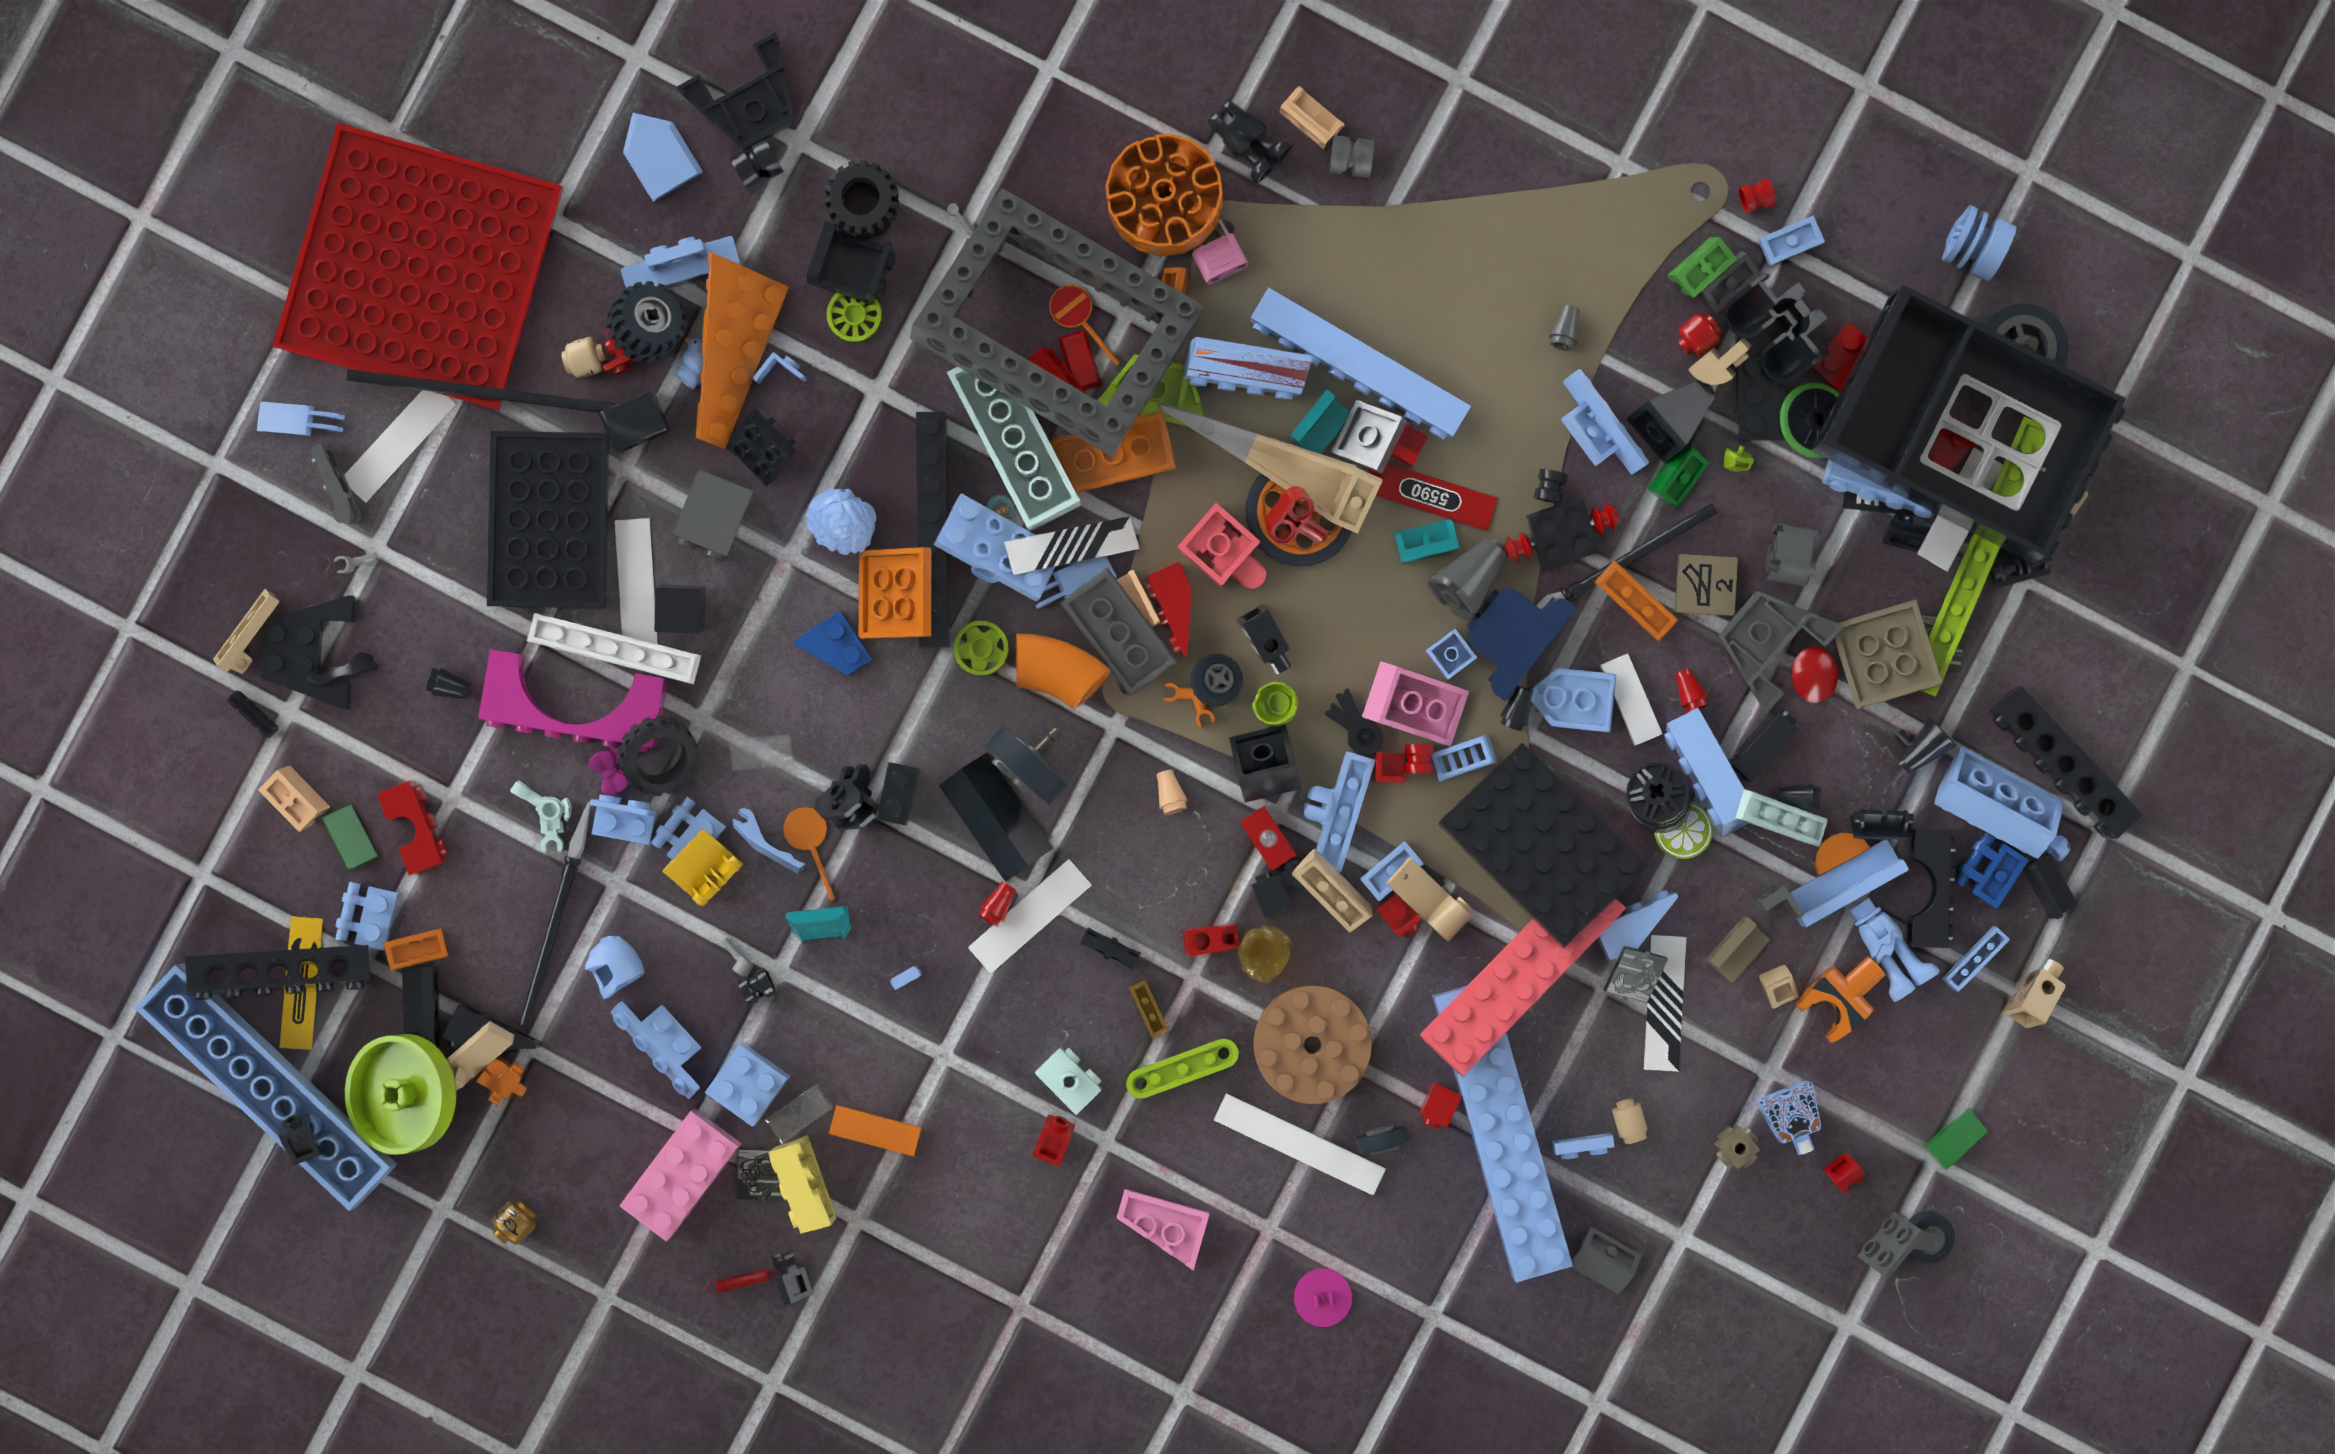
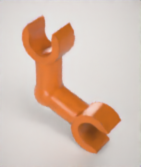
M1173 683L1164 685L1166 687H1173L1176 690L1175 696L1173 698H1163L1165 701L1173 702L1177 699L1193 700L1197 712L1196 723L1199 727H1202L1199 718L1203 713L1209 714L1212 723H1214L1213 713L1208 710L1205 703H1202L1194 695L1192 688L1178 687Z

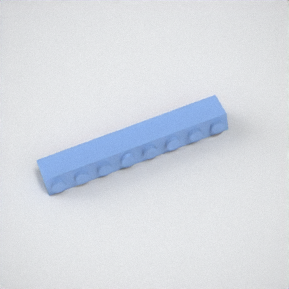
M1269 287L1250 318V322L1254 324L1252 328L1266 337L1270 333L1279 339L1278 344L1287 350L1293 351L1295 348L1304 353V355L1312 356L1311 364L1318 366L1319 363L1330 368L1328 373L1341 381L1347 378L1354 382L1353 387L1357 391L1367 396L1371 392L1380 398L1378 402L1390 410H1394L1395 407L1405 412L1404 418L1416 425L1422 422L1429 426V432L1439 439L1444 440L1445 437L1452 439L1471 407Z

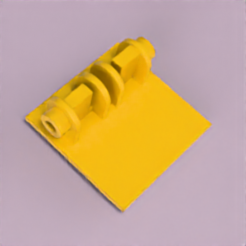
M702 828L662 872L686 891L699 906H704L739 871L743 863Z

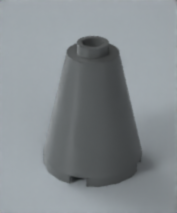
M1483 539L1431 576L1428 587L1432 594L1443 606L1448 602L1455 607L1452 613L1463 619L1471 620L1477 614L1506 559L1504 546L1495 539Z

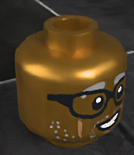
M521 1200L517 1203L508 1201L493 1216L492 1223L496 1229L492 1233L503 1244H506L508 1241L513 1244H520L535 1229L536 1223L534 1218L536 1214Z

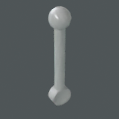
M954 203L950 204L947 208L949 215L955 216L971 236L974 230L961 216L958 206Z

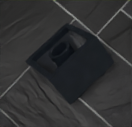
M1286 724L1229 737L1238 781L1245 803L1302 789Z

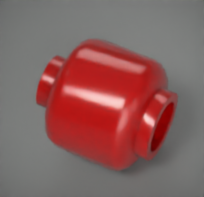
M1697 313L1679 327L1678 333L1681 339L1677 343L1687 355L1693 352L1696 356L1702 357L1720 343L1721 338L1719 334L1722 330L1709 314L1704 316Z

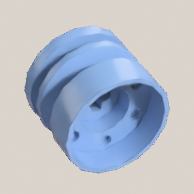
M1969 205L1956 220L1947 237L1942 260L1950 264L1958 254L1955 266L1960 269L1966 264L1968 259H1972L1970 274L1988 282L1995 275L2005 258L2017 227L1997 218L1987 228L1986 224L1989 214L1983 211L1974 221L1978 208Z

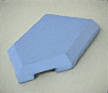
M637 113L632 114L623 153L653 202H656L703 173L673 122Z
M1557 668L1531 689L1534 691L1531 702L1551 726L1610 732L1617 674Z

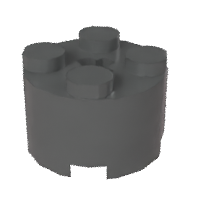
M1776 523L1771 533L1777 536L1772 545H1768L1765 573H1770L1767 581L1798 586L1808 584L1809 576L1813 577L1816 569V559H1812L1813 548H1817L1819 532L1813 531L1812 528Z

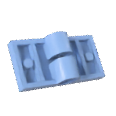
M962 493L957 498L934 543L936 547L971 565L972 573L979 579L989 583L999 581L1035 602L1040 599L1055 568L1050 567L1013 575L1004 542L1035 536V534Z

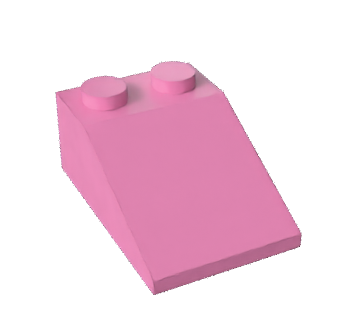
M1380 661L1362 717L1451 747L1469 691Z

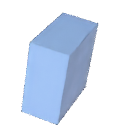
M1456 628L1425 651L1446 680L1477 658Z

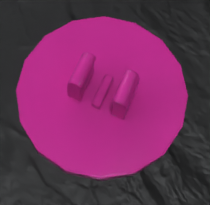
M1318 1268L1307 1272L1298 1281L1294 1290V1304L1298 1314L1307 1323L1316 1327H1329L1339 1323L1347 1316L1352 1305V1292L1347 1280L1340 1273L1331 1269Z

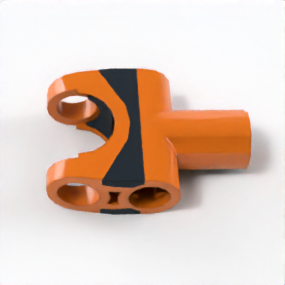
M1868 956L1847 976H1844L1832 965L1809 985L1797 1001L1796 1007L1802 1012L1812 1004L1815 1005L1820 1001L1831 1003L1835 1009L1836 1018L1831 1026L1832 1029L1826 1034L1825 1038L1830 1043L1836 1042L1857 1028L1874 1011V1008L1863 996L1886 974Z

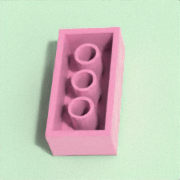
M696 1108L691 1110L620 1204V1207L667 1242L742 1143Z

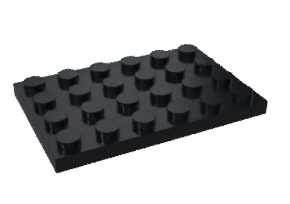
M491 431L487 607L606 609L610 440L607 433Z
M1523 743L1438 823L1563 949L1648 868V865Z

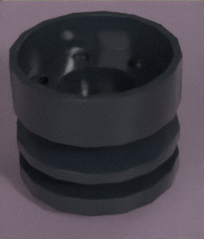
M1652 762L1641 766L1632 774L1627 784L1626 798L1634 820L1643 829L1652 833H1668L1678 829L1686 822L1691 812V795L1684 775L1676 767L1667 763ZM1662 790L1664 797L1657 796L1654 799L1652 793L1654 791L1659 793Z

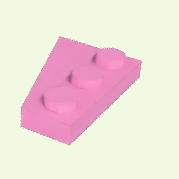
M1124 1189L1117 1219L1194 1271L1210 1213Z

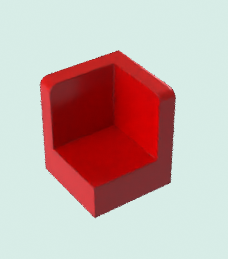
M1407 422L1391 457L1412 468L1427 440V435L1408 426L1409 423Z
M1375 752L1374 782L1405 783V753Z

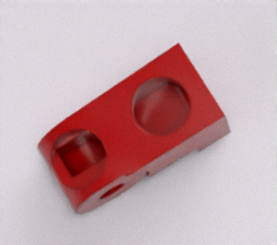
M1237 923L1182 929L1185 955L1188 957L1240 947Z

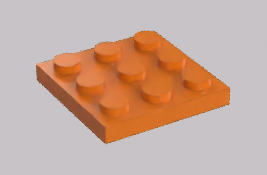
M931 548L864 550L863 553L859 552V638L931 637Z

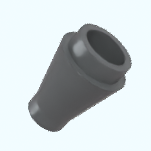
M1571 305L1563 306L1549 335L1552 347L1563 351H1571L1573 346L1577 344L1578 316L1580 312L1577 307Z

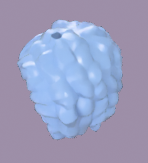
M828 488L813 498L806 512L807 527L811 533H814V537L819 545L828 547L830 551H835L836 549L840 554L848 555L850 551L854 554L857 551L863 553L865 548L871 545V538L875 532L876 513L869 503L862 502L859 497H855L850 489Z

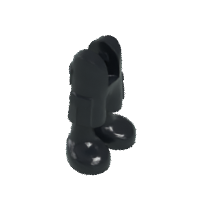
M1227 99L1221 106L1233 121L1227 125L1219 116L1213 113L1208 122L1213 130L1222 138L1225 147L1236 158L1245 157L1252 168L1251 179L1256 183H1260L1273 171L1274 165L1267 158H1263L1251 147L1252 144L1256 143L1276 165H1279L1291 151L1294 143L1288 138L1278 142L1270 139L1265 135L1267 128L1265 124L1257 119L1256 116L1248 114L1237 104Z

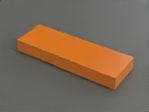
M1613 561L1594 581L1597 586L1658 642L1678 621L1671 612L1616 561Z
M836 1105L829 1134L914 1156L922 1127Z

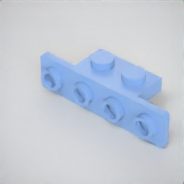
M732 236L703 243L701 239L696 240L695 237H688L678 241L679 245L667 248V245L652 248L650 254L644 255V262L621 269L625 287H632L637 282H642L644 285L647 281H653L656 287L659 283L669 286L709 274L708 252H713L740 264L734 239Z
M1578 369L1563 380V384L1579 406L1561 418V421L1592 463L1596 466L1612 453H1615L1630 474H1634L1646 466L1649 461L1642 449L1637 446L1628 434L1625 426L1620 423L1609 408L1608 403L1600 396L1583 371Z
M620 1001L611 1011L616 1025L626 1030L632 1036L635 1046L650 1056L655 1068L659 1072L665 1073L672 1081L674 1089L679 1094L685 1095L690 1099L700 1087L681 1066L701 1049L699 1044L663 1005L641 1022L625 1003Z

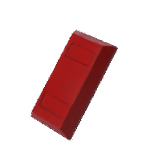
M1086 330L1057 337L1066 367L1082 388L1087 390L1102 385Z

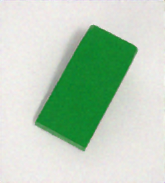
M1968 1108L1923 1146L1941 1168L1947 1170L1988 1131Z

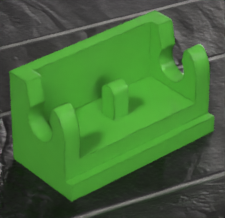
M1710 237L1667 276L1672 282H1677L1682 289L1680 291L1684 295L1694 298L1738 259L1720 237Z

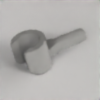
M376 552L354 558L338 556L334 559V562L345 560L346 568L337 571V573L349 574L353 572L355 566L377 560L378 557Z
M728 938L724 939L722 944L733 958L737 960L732 969L740 976H747L753 968V963L742 956Z

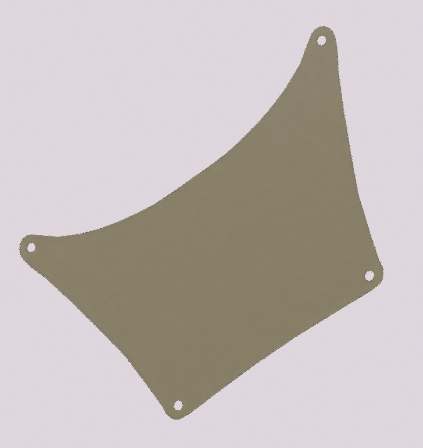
M1690 163L1672 165L1626 177L1573 185L1390 206L1288 205L1245 203L1233 200L1223 201V208L1219 219L1222 221L1227 220L1234 226L1233 234L1249 265L1242 271L1213 285H1207L1192 257L1186 296L1203 305L1204 309L1198 323L1176 356L1175 363L1184 365L1187 343L1195 337L1304 354L1295 348L1293 351H1289L1278 344L1279 339L1270 333L1266 337L1252 328L1254 324L1250 322V318L1269 287L1470 405V409L1452 439L1447 437L1444 440L1439 439L1429 432V426L1422 422L1416 425L1407 420L1408 426L1427 435V440L1412 468L1391 456L1388 463L1497 497L1498 500L1488 531L1451 520L1454 524L1460 549L1400 564L1393 535L1394 532L1444 521L1448 518L1375 496L1358 534L1352 532L1346 544L1328 560L1311 566H1291L1274 560L1257 547L1250 555L1262 564L1266 570V579L1263 585L1254 590L1246 589L1231 576L1220 588L1179 552L1177 546L1215 503L1219 504L1249 531L1246 522V501L1251 486L1261 473L1190 427L1166 422L1177 469L1153 475L1149 499L1138 538L1140 549L1135 550L1130 571L1134 570L1159 618L1156 611L1161 609L1157 598L1151 600L1144 585L1149 582L1147 575L1178 561L1180 562L1191 586L1188 653L1185 657L1182 656L1181 651L1175 654L1168 638L1173 636L1169 625L1163 627L1160 621V624L1153 628L1175 656L1177 662L1131 696L1120 690L1119 680L1111 671L1102 683V693L1108 705L1122 715L1140 719L1233 757L1229 737L1273 727L1259 720L1252 708V703L1258 690L1270 682H1284L1294 689L1299 699L1296 715L1286 724L1301 783L1302 789H1299V791L1308 795L1314 786H1321L1327 789L1334 788L1346 751L1356 754L1348 745V730L1325 716L1324 713L1330 710L1331 703H1334L1344 712L1336 698V694H1343L1345 689L1348 688L1362 720L1373 721L1362 717L1380 661L1469 691L1451 746L1483 735H1489L1498 762L1440 782L1435 768L1434 774L1404 773L1405 783L1374 782L1373 767L1356 824L1395 847H1398L1405 841L1426 866L1476 896L1512 925L1522 930L1533 918L1438 823L1521 743L1529 749L1528 725H1524L1523 730L1518 731L1500 723L1502 719L1500 714L1512 697L1515 689L1505 701L1492 691L1491 682L1488 679L1497 669V665L1470 645L1468 641L1470 629L1466 626L1471 620L1463 619L1452 613L1455 607L1448 602L1443 606L1429 589V579L1483 539H1495L1503 545L1507 543V536L1513 541L1519 539V532L1524 533L1528 538L1532 537L1526 515L1554 506V503L1533 498L1535 489L1539 487V469L1562 471L1567 446L1572 434L1561 421V418L1579 406L1563 384V380L1578 369H1581L1592 383L1598 366L1617 328L1641 289L1672 250L1716 214L1725 204L1729 189L1725 177L1708 164ZM1697 182H1703L1710 188V195L1704 201H1697L1691 195V188ZM1215 229L1202 243V246L1219 238L1215 233ZM1564 305L1575 306L1580 310L1577 344L1573 346L1571 351L1559 350L1550 345L1551 339L1549 335ZM1321 363L1318 366L1310 364L1302 394L1293 397L1291 401L1276 399L1275 393L1264 392V396L1250 395L1246 393L1247 389L1236 387L1235 391L1218 389V384L1208 382L1205 387L1196 386L1204 417L1297 447L1299 446L1289 439L1291 433L1326 390L1335 395V400L1350 412L1355 401L1358 400L1403 418L1405 412L1396 407L1394 410H1390L1378 402L1380 398L1371 392L1367 396L1357 391L1353 387L1355 383L1347 378L1341 381L1328 373L1330 368ZM1340 430L1322 452V455L1356 465V468L1368 473L1369 468L1331 453L1341 432ZM1274 492L1267 494L1265 498L1267 506L1273 508L1280 495ZM1322 516L1319 520V524L1326 528L1327 531L1335 528L1336 524L1330 522ZM1283 523L1279 524L1275 530H1281L1285 525ZM1302 533L1296 537V542L1301 548H1309L1313 543L1311 539ZM1533 550L1530 560L1525 556L1519 557L1518 564L1513 559L1508 560L1506 556L1477 612L1482 616L1489 607L1485 604V601L1495 589L1499 593L1506 588L1515 589L1534 604L1540 573V564L1536 550ZM1260 605L1269 610L1290 648L1285 652V655L1291 667L1279 674L1275 673L1269 662L1264 664L1259 659L1236 620ZM1456 628L1477 658L1446 680L1425 651ZM1268 639L1264 644L1265 648H1270L1273 645V641ZM1210 654L1226 655L1232 658L1241 669L1243 674L1241 691L1232 702L1226 705H1207L1208 710L1214 715V723H1212L1209 714L1203 713L1199 718L1202 727H1199L1196 723L1197 712L1193 700L1177 699L1173 702L1165 701L1163 698H1173L1176 690L1173 687H1166L1164 685L1173 683L1178 687L1191 688L1190 675L1193 667L1201 658ZM1527 673L1519 682V686L1527 688ZM1375 722L1383 731V745L1377 752L1404 753V744H1434V752L1450 747ZM1481 743L1477 744L1481 761L1486 760ZM1465 748L1470 765L1474 764L1470 748ZM1458 751L1453 752L1458 768H1462ZM1375 753L1364 757L1374 759ZM1405 754V757H1404V764L1407 762V755H1406V754ZM1444 755L1442 759L1448 773L1452 770L1447 755Z

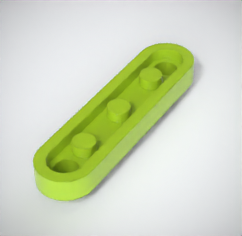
M1221 1038L1135 1069L1127 1078V1090L1133 1097L1143 1099L1224 1070L1236 1063L1239 1056L1238 1048L1232 1040ZM1225 1047L1229 1050L1227 1058L1219 1057L1218 1051L1220 1048ZM1138 1078H1144L1147 1081V1085L1144 1088L1136 1086L1135 1082Z

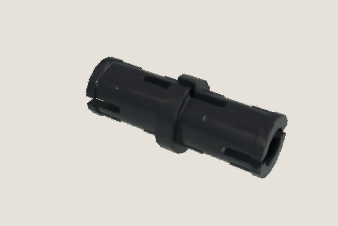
M1089 927L1080 942L1081 945L1103 954V958L1107 960L1111 958L1131 969H1134L1141 952L1119 943L1117 938L1112 937L1111 939Z

